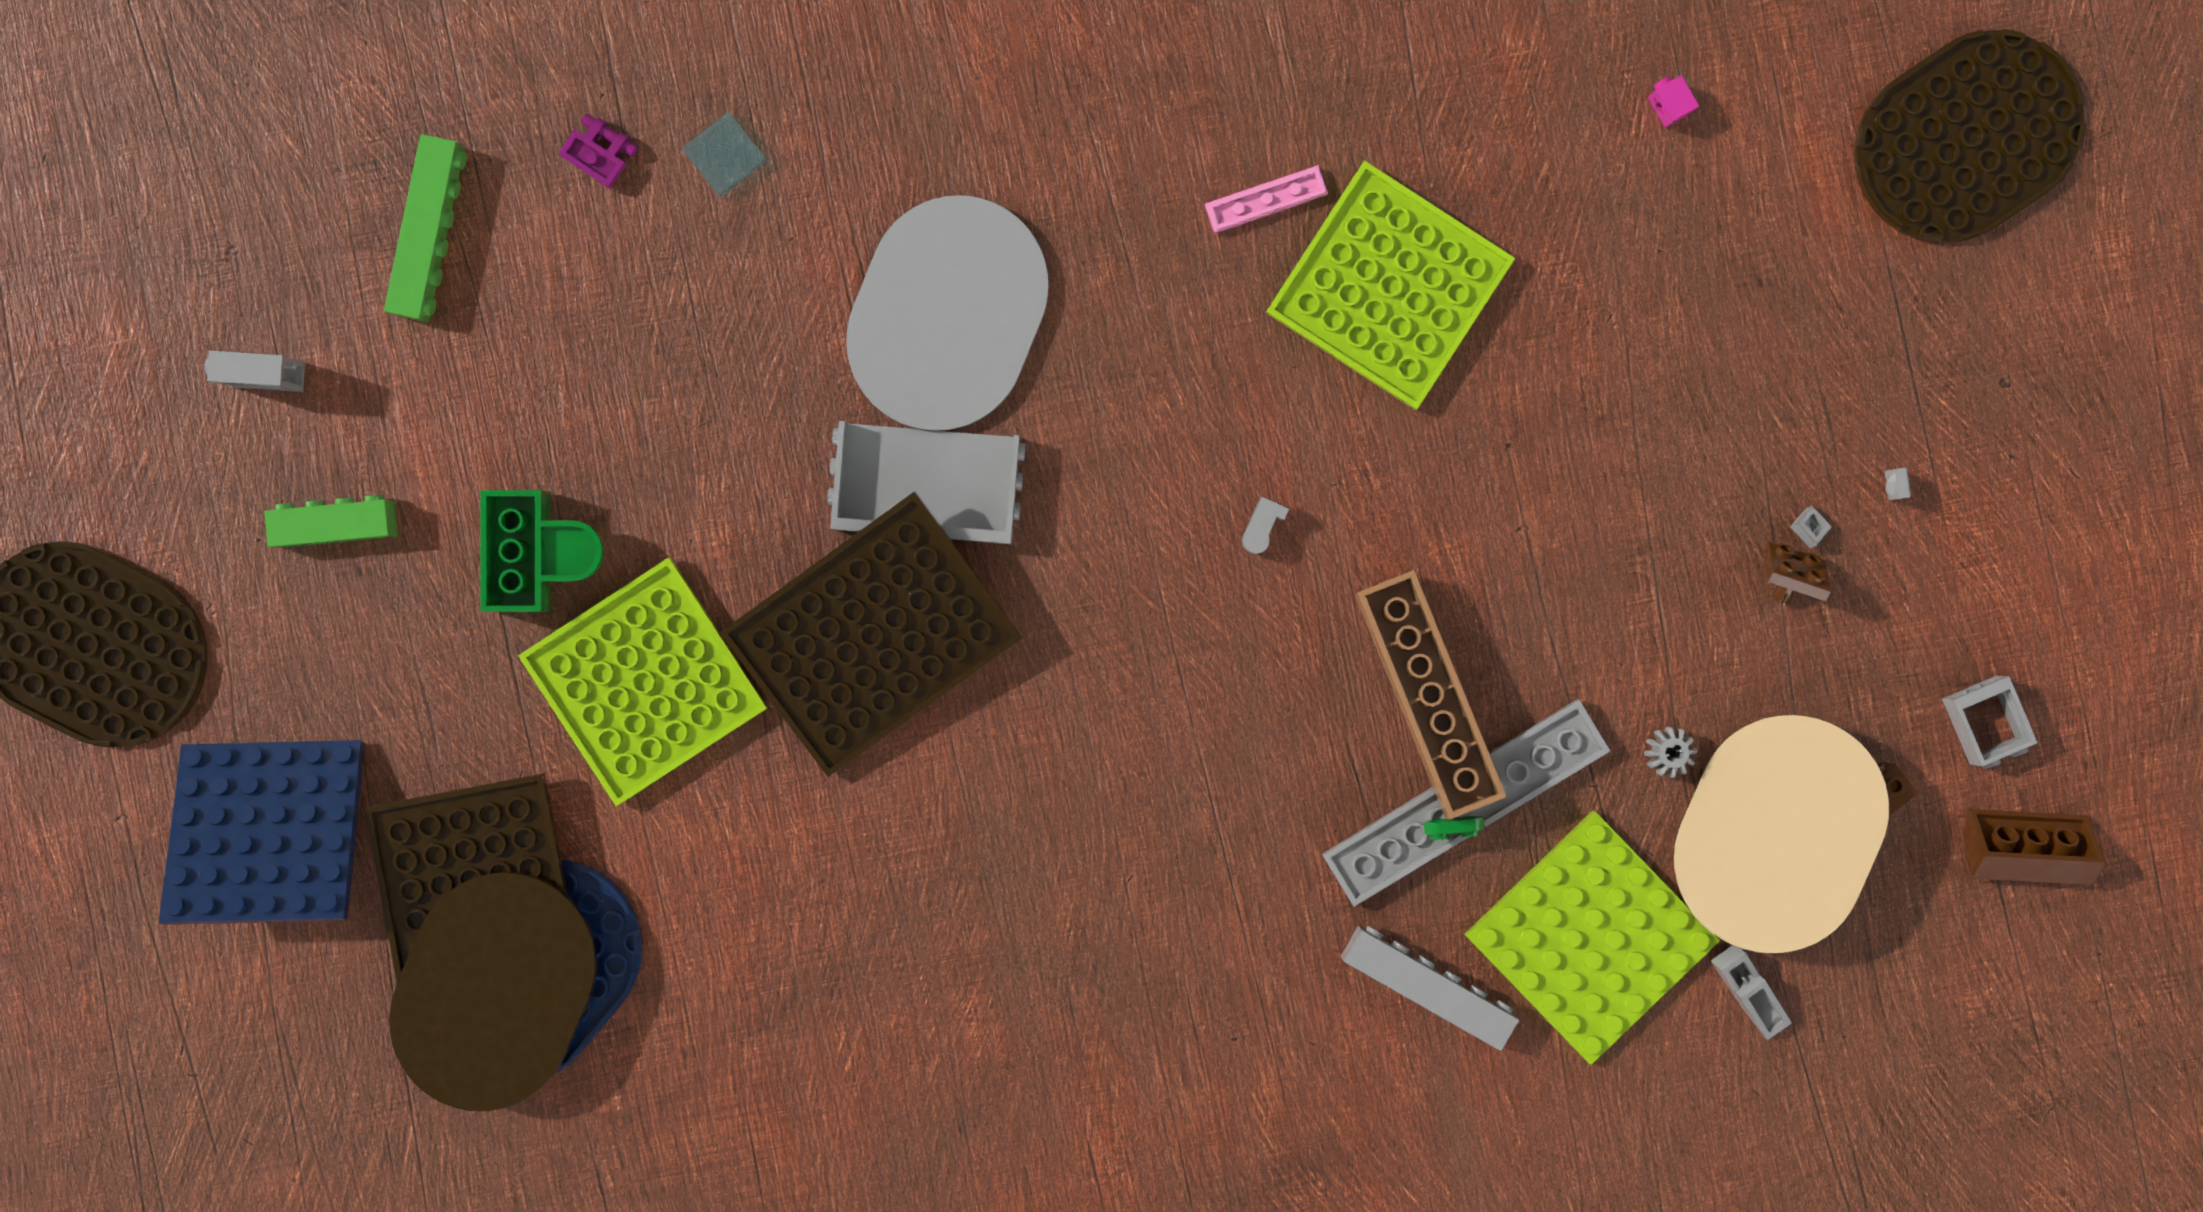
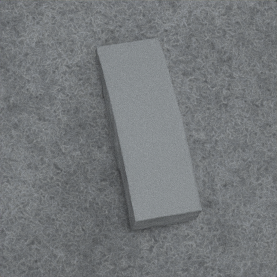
M1732 945L1711 960L1729 990L1767 1041L1792 1024L1766 980L1759 975L1748 955L1741 948Z

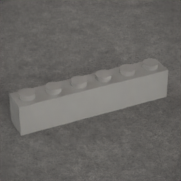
M1360 926L1356 928L1340 956L1345 963L1502 1051L1519 1021L1512 1014L1514 1008L1500 1000L1496 1004L1486 999L1488 994L1474 985L1470 989L1461 985L1462 979L1448 970L1444 974L1434 969L1436 964L1420 955L1417 960L1408 954L1410 949L1394 940L1391 945L1382 940L1384 934L1371 926H1367L1366 930Z

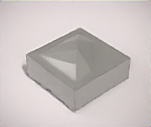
M1906 467L1886 470L1885 478L1888 499L1909 498L1911 491Z
M1812 505L1806 508L1790 526L1809 548L1817 546L1832 528Z

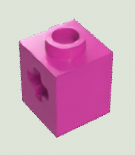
M1682 75L1673 80L1670 76L1660 80L1653 85L1655 90L1648 96L1650 103L1665 128L1691 114L1699 107Z

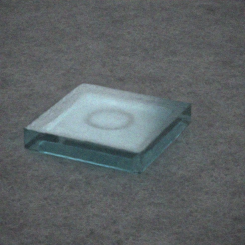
M729 112L682 148L720 197L767 161Z

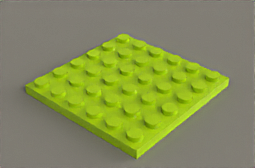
M1364 160L1267 309L1266 314L1409 407L1417 410L1515 258Z
M670 557L518 655L615 806H619L769 708Z
M1591 811L1464 934L1590 1065L1610 1048L1720 941L1699 922L1691 910L1595 811Z

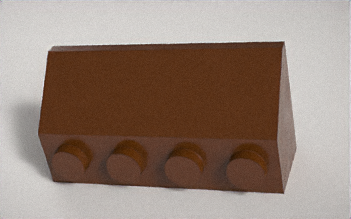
M1968 809L1965 858L1973 879L2093 885L2106 863L2088 815Z

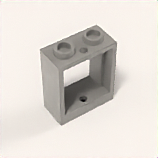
M209 351V356L204 364V371L208 382L232 388L304 391L305 362L283 355Z
M1996 675L1942 698L1970 765L1981 766L1983 769L1999 765L2001 758L2008 755L2010 757L2023 755L2029 751L2028 747L2038 743L2009 676ZM1997 695L2014 738L1980 751L1963 709Z

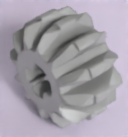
M1667 726L1665 727L1664 734L1660 730H1655L1654 736L1656 741L1652 739L1646 740V743L1652 746V750H1645L1643 752L1645 756L1653 757L1647 763L1648 767H1657L1656 774L1663 776L1667 772L1670 778H1675L1677 771L1680 774H1686L1687 769L1684 764L1692 766L1695 764V761L1689 758V754H1696L1698 752L1696 748H1688L1694 739L1690 736L1684 737L1685 731L1683 729H1677L1674 732L1672 727ZM1668 747L1675 751L1673 757L1665 753Z

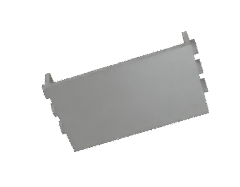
M839 421V426L833 429L832 444L837 446L836 458H831L830 475L834 476V488L829 487L827 498L828 505L832 506L830 529L859 532L916 491L951 540L1012 545L1014 520H1020L1021 503H1016V490L1022 491L1023 473H1018L1019 461L1025 460L1026 443H1020V435L1010 437L849 424L845 421Z

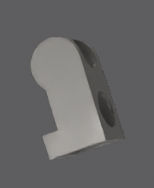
M1261 497L1243 534V548L1251 554H1259L1265 551L1269 546V533L1275 520H1285L1289 509Z

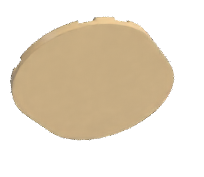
M1784 715L1765 718L1743 727L1725 740L1716 750L1705 768L1682 820L1675 842L1674 869L1676 880L1685 903L1699 922L1714 935L1731 945L1761 953H1784L1803 949L1821 941L1835 931L1852 911L1886 834L1889 821V798L1884 778L1877 763L1864 746L1849 733L1831 723L1807 716Z

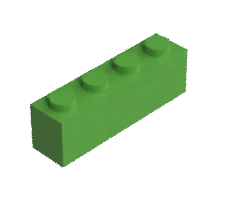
M384 495L365 496L364 502H354V498L335 499V504L324 505L323 500L305 502V507L295 508L294 503L276 504L275 510L264 511L268 547L283 548L398 537L395 501L384 500Z

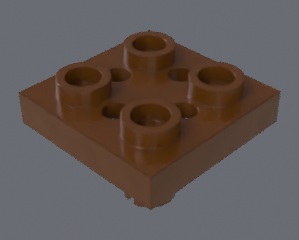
M1768 541L1763 550L1768 582L1778 585L1771 595L1772 599L1780 604L1784 598L1782 604L1789 605L1795 592H1799L1826 602L1831 593L1825 560L1813 553L1805 554L1796 551L1787 544H1776Z

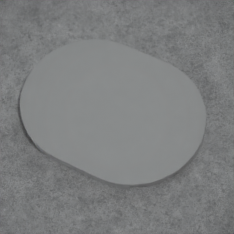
M956 195L935 198L919 204L903 214L887 230L875 251L852 308L846 340L847 354L853 376L864 395L882 413L903 425L915 429L930 431L952 430L981 420L999 407L1009 396L1028 357L1042 322L1048 300L1049 283L1045 259L1035 237L1026 225L1013 213L994 202L972 196Z

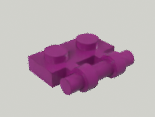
M587 113L581 121L584 126L589 128L586 134L583 135L574 129L558 155L611 190L627 166L625 162L617 157L623 151L633 157L638 150V146L630 142V137L623 133L618 134L609 128L607 122L601 118L596 119ZM599 137H603L612 143L608 150L595 143Z

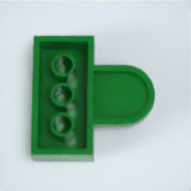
M480 490V612H551V581H581L591 577L600 568L605 553L604 543L596 529L584 522L551 520L550 492L543 490Z

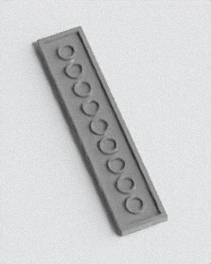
M1576 699L1489 752L1507 797L1458 817L1483 816L1486 827L1610 752L1580 700ZM1431 787L1322 853V856L1351 904L1356 906L1468 837H1461V833L1449 834V839L1431 840V835L1424 834L1423 821L1445 818L1434 789Z

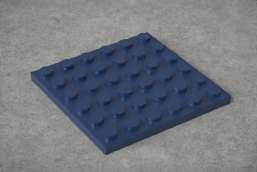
M361 740L181 744L158 923L163 925L348 921L365 743Z

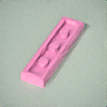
M1319 165L1206 203L1205 208L1215 234L1327 196L1328 192Z

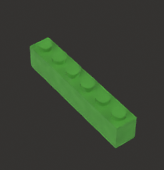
M420 134L384 312L391 315L429 323L430 316H433L435 313V290L442 281L441 261L442 257L444 258L448 252L447 232L448 228H451L454 223V211L452 208L454 199H457L460 194L461 185L458 181L460 170L464 169L467 160L466 152H464L465 148L456 141Z

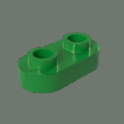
M1483 816L1455 817L1450 820L1443 818L1423 821L1424 834L1431 835V840L1449 839V834L1461 833V837L1479 836L1480 830L1485 829Z

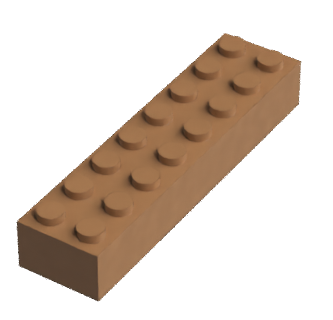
M1410 571L1357 592L1355 595L1445 819L1450 820L1506 798L1507 796L1415 571Z

